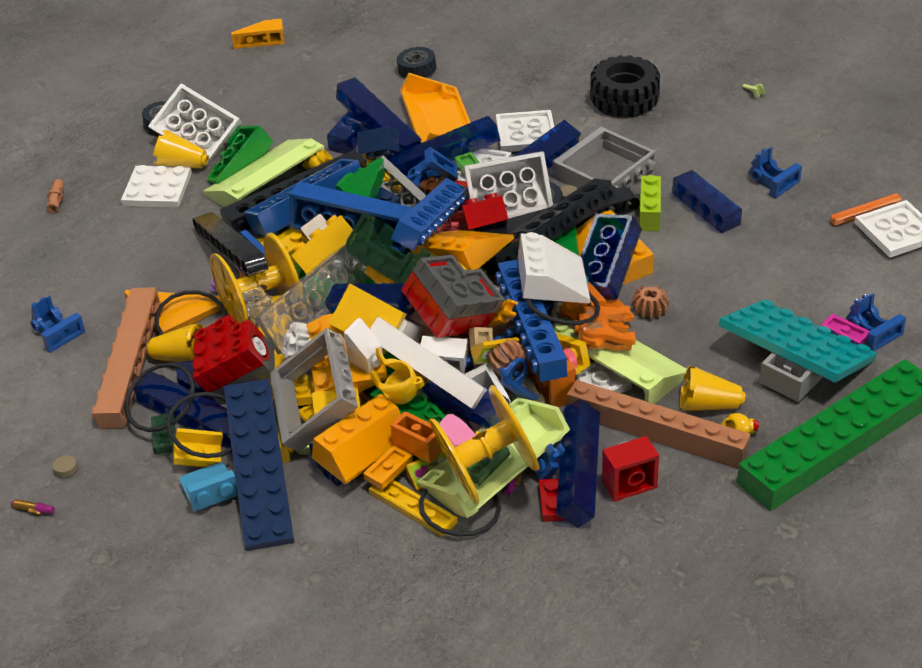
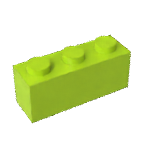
M641 176L639 231L660 232L661 176Z

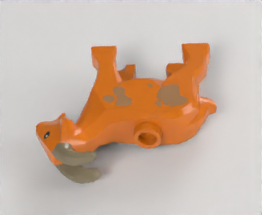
M553 301L552 306L554 308L551 310L550 315L553 318H557V314H561L564 318L580 321L590 318L595 314L596 307L587 306V303ZM600 306L599 316L592 322L573 325V333L577 334L578 340L586 342L587 349L604 348L612 351H631L632 345H635L636 342L635 332H628L629 326L627 324H623V321L608 320L624 318L625 315L630 316V306L619 308Z

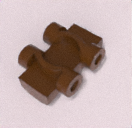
M430 176L428 180L424 179L418 185V188L423 193L428 192L429 194L444 180L440 179L438 183H435L436 178Z

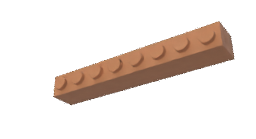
M156 287L131 288L129 297L126 298L125 311L121 314V324L117 327L116 331L117 337L115 342L112 343L111 356L107 359L106 373L102 375V386L97 392L96 405L92 408V418L96 420L99 429L126 427L127 416L124 409L126 394L133 381L141 374L147 353V344L151 339L155 325V313L161 304ZM137 385L131 394L129 409H131Z
M579 380L575 381L567 393V414L638 437L647 436L651 441L738 468L739 463L745 460L749 454L750 433Z

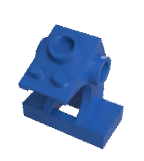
M431 147L424 150L425 160L411 168L407 175V178L416 187L424 179L428 180L430 176H434L436 179L444 177L452 181L458 179L457 165Z
M773 147L767 150L764 148L761 154L759 152L756 153L755 158L751 162L752 167L749 170V174L755 181L770 188L769 196L776 199L800 182L802 166L795 163L789 168L782 170L777 167L776 161L772 159Z
M874 293L869 296L864 294L862 300L858 298L854 300V304L849 308L851 311L846 316L848 321L869 330L866 346L870 347L871 351H876L902 336L906 323V318L901 314L889 320L882 319L879 316V310L874 306Z
M49 295L46 298L42 297L39 302L31 304L30 324L36 332L41 333L45 349L52 353L86 331L82 317L77 312L66 319H62L61 311L58 307L53 306L51 296Z

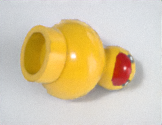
M740 413L730 414L722 422L724 426L750 433L751 435L755 434L759 429V422L757 420L748 419V417Z

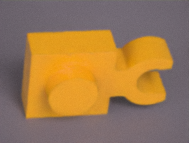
M511 299L504 301L488 326L494 328L506 323L508 317H515L516 313L512 311V308L518 302Z

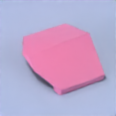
M447 414L439 423L454 447L476 436L468 425L454 414Z

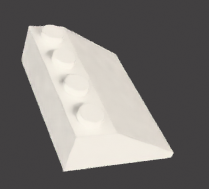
M180 84L148 127L162 136L164 135L163 130H169L207 151V155H209V163L221 151L225 150L224 148L227 145L224 143L236 128L243 126L240 118L185 85Z
M544 151L464 166L469 198H477L478 201L484 200V195L497 192V196H503L508 219L546 209L553 205Z
M533 232L521 233L518 263L523 298L590 303L582 257L543 235Z

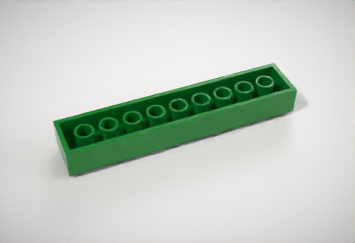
M902 360L740 462L737 484L770 511L774 510L922 413V370L908 360Z

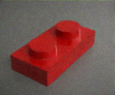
M563 478L539 480L543 522L567 521Z

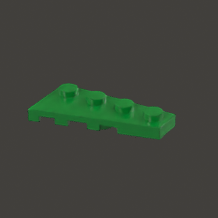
M377 388L370 394L372 400L379 394H382L384 397L385 395ZM419 389L413 400L403 405H396L401 415L406 411L427 422L433 418L440 423L445 418L440 409L435 404L433 405L429 401L428 396Z

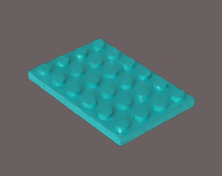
M765 299L721 317L718 326L833 382H837L874 362L877 355L876 352L870 350V347L864 344L856 345L850 342L851 339L845 335L837 336L831 333L830 328L818 326L812 323V320L809 318L794 315L793 311L774 305V302Z

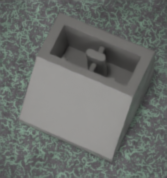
M772 352L761 364L759 383L799 402L823 376Z

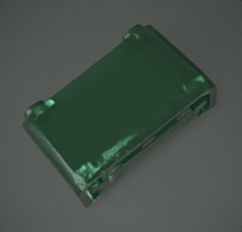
M363 212L346 241V249L351 255L400 286H404L420 258L437 256L424 248L418 254L408 252L407 255H404L392 247L394 240L391 237L395 229Z

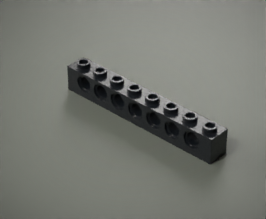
M354 149L221 208L222 220L240 234L241 231L251 229L243 213L246 210L342 158L358 160L361 168L367 166V160Z
M593 179L510 232L509 235H513L514 239L483 264L484 270L495 273L498 272V263L518 260L521 233L533 232L554 240L615 200L616 196L611 180Z

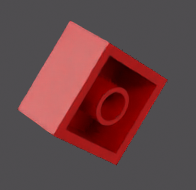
M497 192L484 195V200L478 201L477 198L465 200V205L461 206L468 230L508 219L503 196H497Z
M647 436L603 449L602 483L613 502L658 488L659 454Z

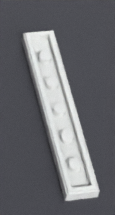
M377 317L370 328L384 349L411 365L413 369L470 408L475 409L486 392V388L382 318Z

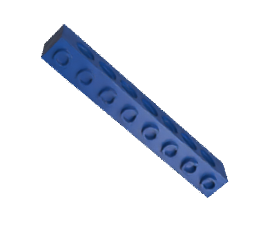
M446 178L398 221L391 239L413 251L419 245L423 246L425 241L429 240L431 235L435 234L437 229L441 228L443 223H446L449 217H452L459 210L460 206L464 205V201L467 199L465 195L467 188Z
M518 260L498 263V272H495L497 285H500L501 295L505 296V301L511 299L518 302L512 308L516 316L511 319L515 321L516 332L520 334L521 344L525 347L527 359L531 360L533 373H537L540 382L568 377L567 358L551 322L533 312L528 307L525 298H523ZM530 299L533 306L547 315L541 300Z

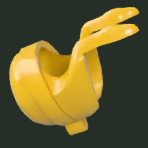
M377 347L375 354L380 363L392 367L396 371L387 378L385 384L380 382L378 374L374 370L370 372L371 379L376 387L392 403L403 405L410 402L416 396L418 389L424 386L423 379L417 377L411 365L405 361L385 359L382 350Z

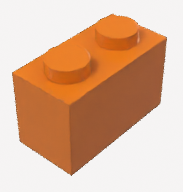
M405 411L390 425L393 445L428 463H431L442 452L429 422Z

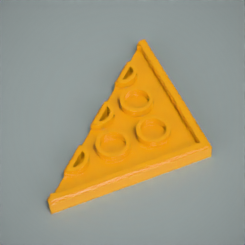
M131 290L124 291L126 298L129 297ZM158 292L161 303L175 293ZM195 294L183 295L172 299L163 307L159 314V326L165 334L196 323L220 311L221 308L208 297Z

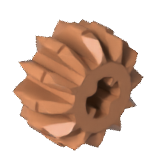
M641 286L640 290H635L632 299L635 313L637 315L641 314L642 318H660L661 314H666L667 306L669 305L668 295H666L664 289H659V286Z
M506 340L504 343H499V346L493 348V352L488 355V363L490 368L501 377L499 368L508 367L517 358L522 357L526 359V351L516 340ZM523 363L517 365L513 373L522 369Z

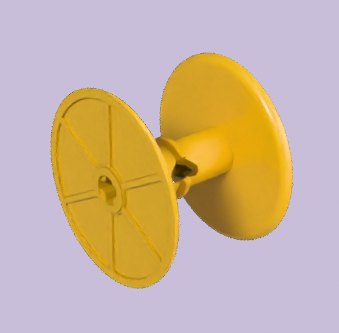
M268 233L264 238V253L268 263L267 271L250 277L243 276L236 279L226 261L219 254L214 253L210 256L211 273L220 301L223 303L228 315L231 314L238 323L248 319L244 299L256 294L262 296L264 291L274 287L277 288L280 295L284 296V302L289 303L290 309L298 312L303 308L302 289L294 264L283 243L273 233ZM257 285H263L262 288L255 290Z
M494 385L489 387V395L501 422L481 433L476 431V436L456 447L453 446L437 420L429 419L436 439L450 466L475 505L479 503V496L467 471L468 467L487 457L492 459V454L513 443L520 456L532 470L538 471L540 469L534 450L522 426L505 398Z

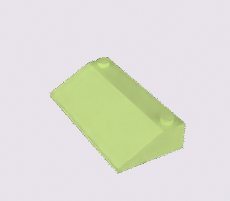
M311 138L287 140L221 183H215L202 191L203 195L226 207L242 200L246 195L308 157L316 155L317 152L324 149V145Z
M560 318L566 321H574L572 318ZM552 324L556 333L578 340L577 334L573 333V325ZM637 340L635 345H632L631 351H612L604 348L587 349L589 358L642 388L645 392V401L653 404L657 403L684 380L686 368Z
M517 397L509 404L522 426L536 458L545 452L548 444L553 445L559 442L570 430L560 409L556 406ZM498 415L493 417L478 431L481 433L501 422ZM512 443L492 454V459L487 457L468 467L467 471L479 496V503L477 505L473 503L447 458H444L420 478L417 483L423 489L426 488L429 494L452 512L468 518L476 514L482 505L528 467V465Z

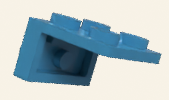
M222 462L180 477V483L194 512L238 496L235 474L232 470L228 471Z

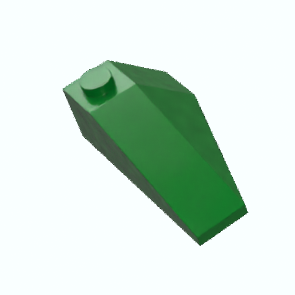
M238 126L228 138L226 151H221L219 155L221 160L213 166L206 181L208 183H221L267 153L273 140L261 126Z
M379 158L372 161L365 168H358L355 173H347L335 185L336 190L376 199L385 177L384 159Z

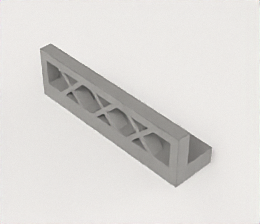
M384 156L381 157L384 159L385 173L388 172L390 174L389 181L382 182L381 187L392 193L393 185H401V193H393L401 197V205H405V197H414V204L405 205L414 207L418 204V201L420 202L426 197Z

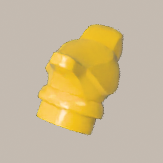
M322 149L316 155L303 160L302 166L309 170L333 158L326 150Z

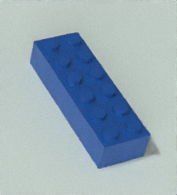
M342 158L300 182L336 190L335 185L347 173H355L361 166L358 160ZM297 183L243 212L254 234L266 236L268 233H273L277 235L280 229L290 227L289 193Z
M298 182L289 193L291 229L302 231L301 227L319 214L326 221L333 215L337 217L342 215L357 234L349 242L405 255L409 249L392 240L391 237L398 221L413 207L304 182Z

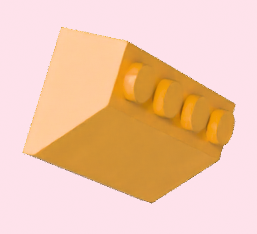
M379 394L313 439L312 459L346 485L366 471L393 446L390 425L401 415L398 407L382 394Z

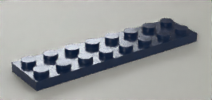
M270 379L224 386L245 549L248 551L293 543L295 541Z

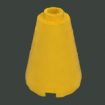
M163 130L164 135H159L154 149V156L157 157V162L154 161L155 166H182L201 169L207 165L209 155H207V151L169 130Z
M191 324L151 338L147 344V353L155 360L193 366L194 333L205 327L202 324Z
M687 367L683 377L686 381L684 387L681 386L680 408H682V411L738 409L740 405L744 404L745 392L742 391L741 386L697 367Z

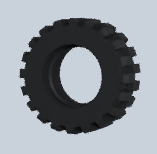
M619 55L614 58L612 56L607 60L600 61L591 71L590 98L594 106L605 114H612L615 117L638 116V114H645L648 110L650 111L659 101L660 72L647 59L643 60L642 57L637 56L636 58L632 55Z

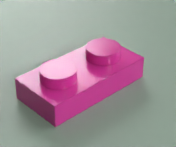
M833 313L821 324V326L830 328L831 333L837 336L845 335L851 339L850 342L856 345L864 344L867 341L869 330Z

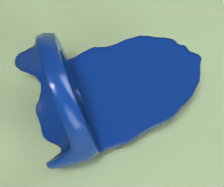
M522 357L517 358L508 367L499 368L501 384L504 387L510 389L518 397L528 400L538 399L534 392L521 385L528 373L526 359ZM520 363H523V371L515 372L514 378L512 379V374L516 366Z

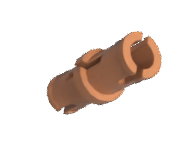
M60 179L52 181L51 190L47 195L48 204L46 210L52 214L59 211V204L63 200L64 182Z

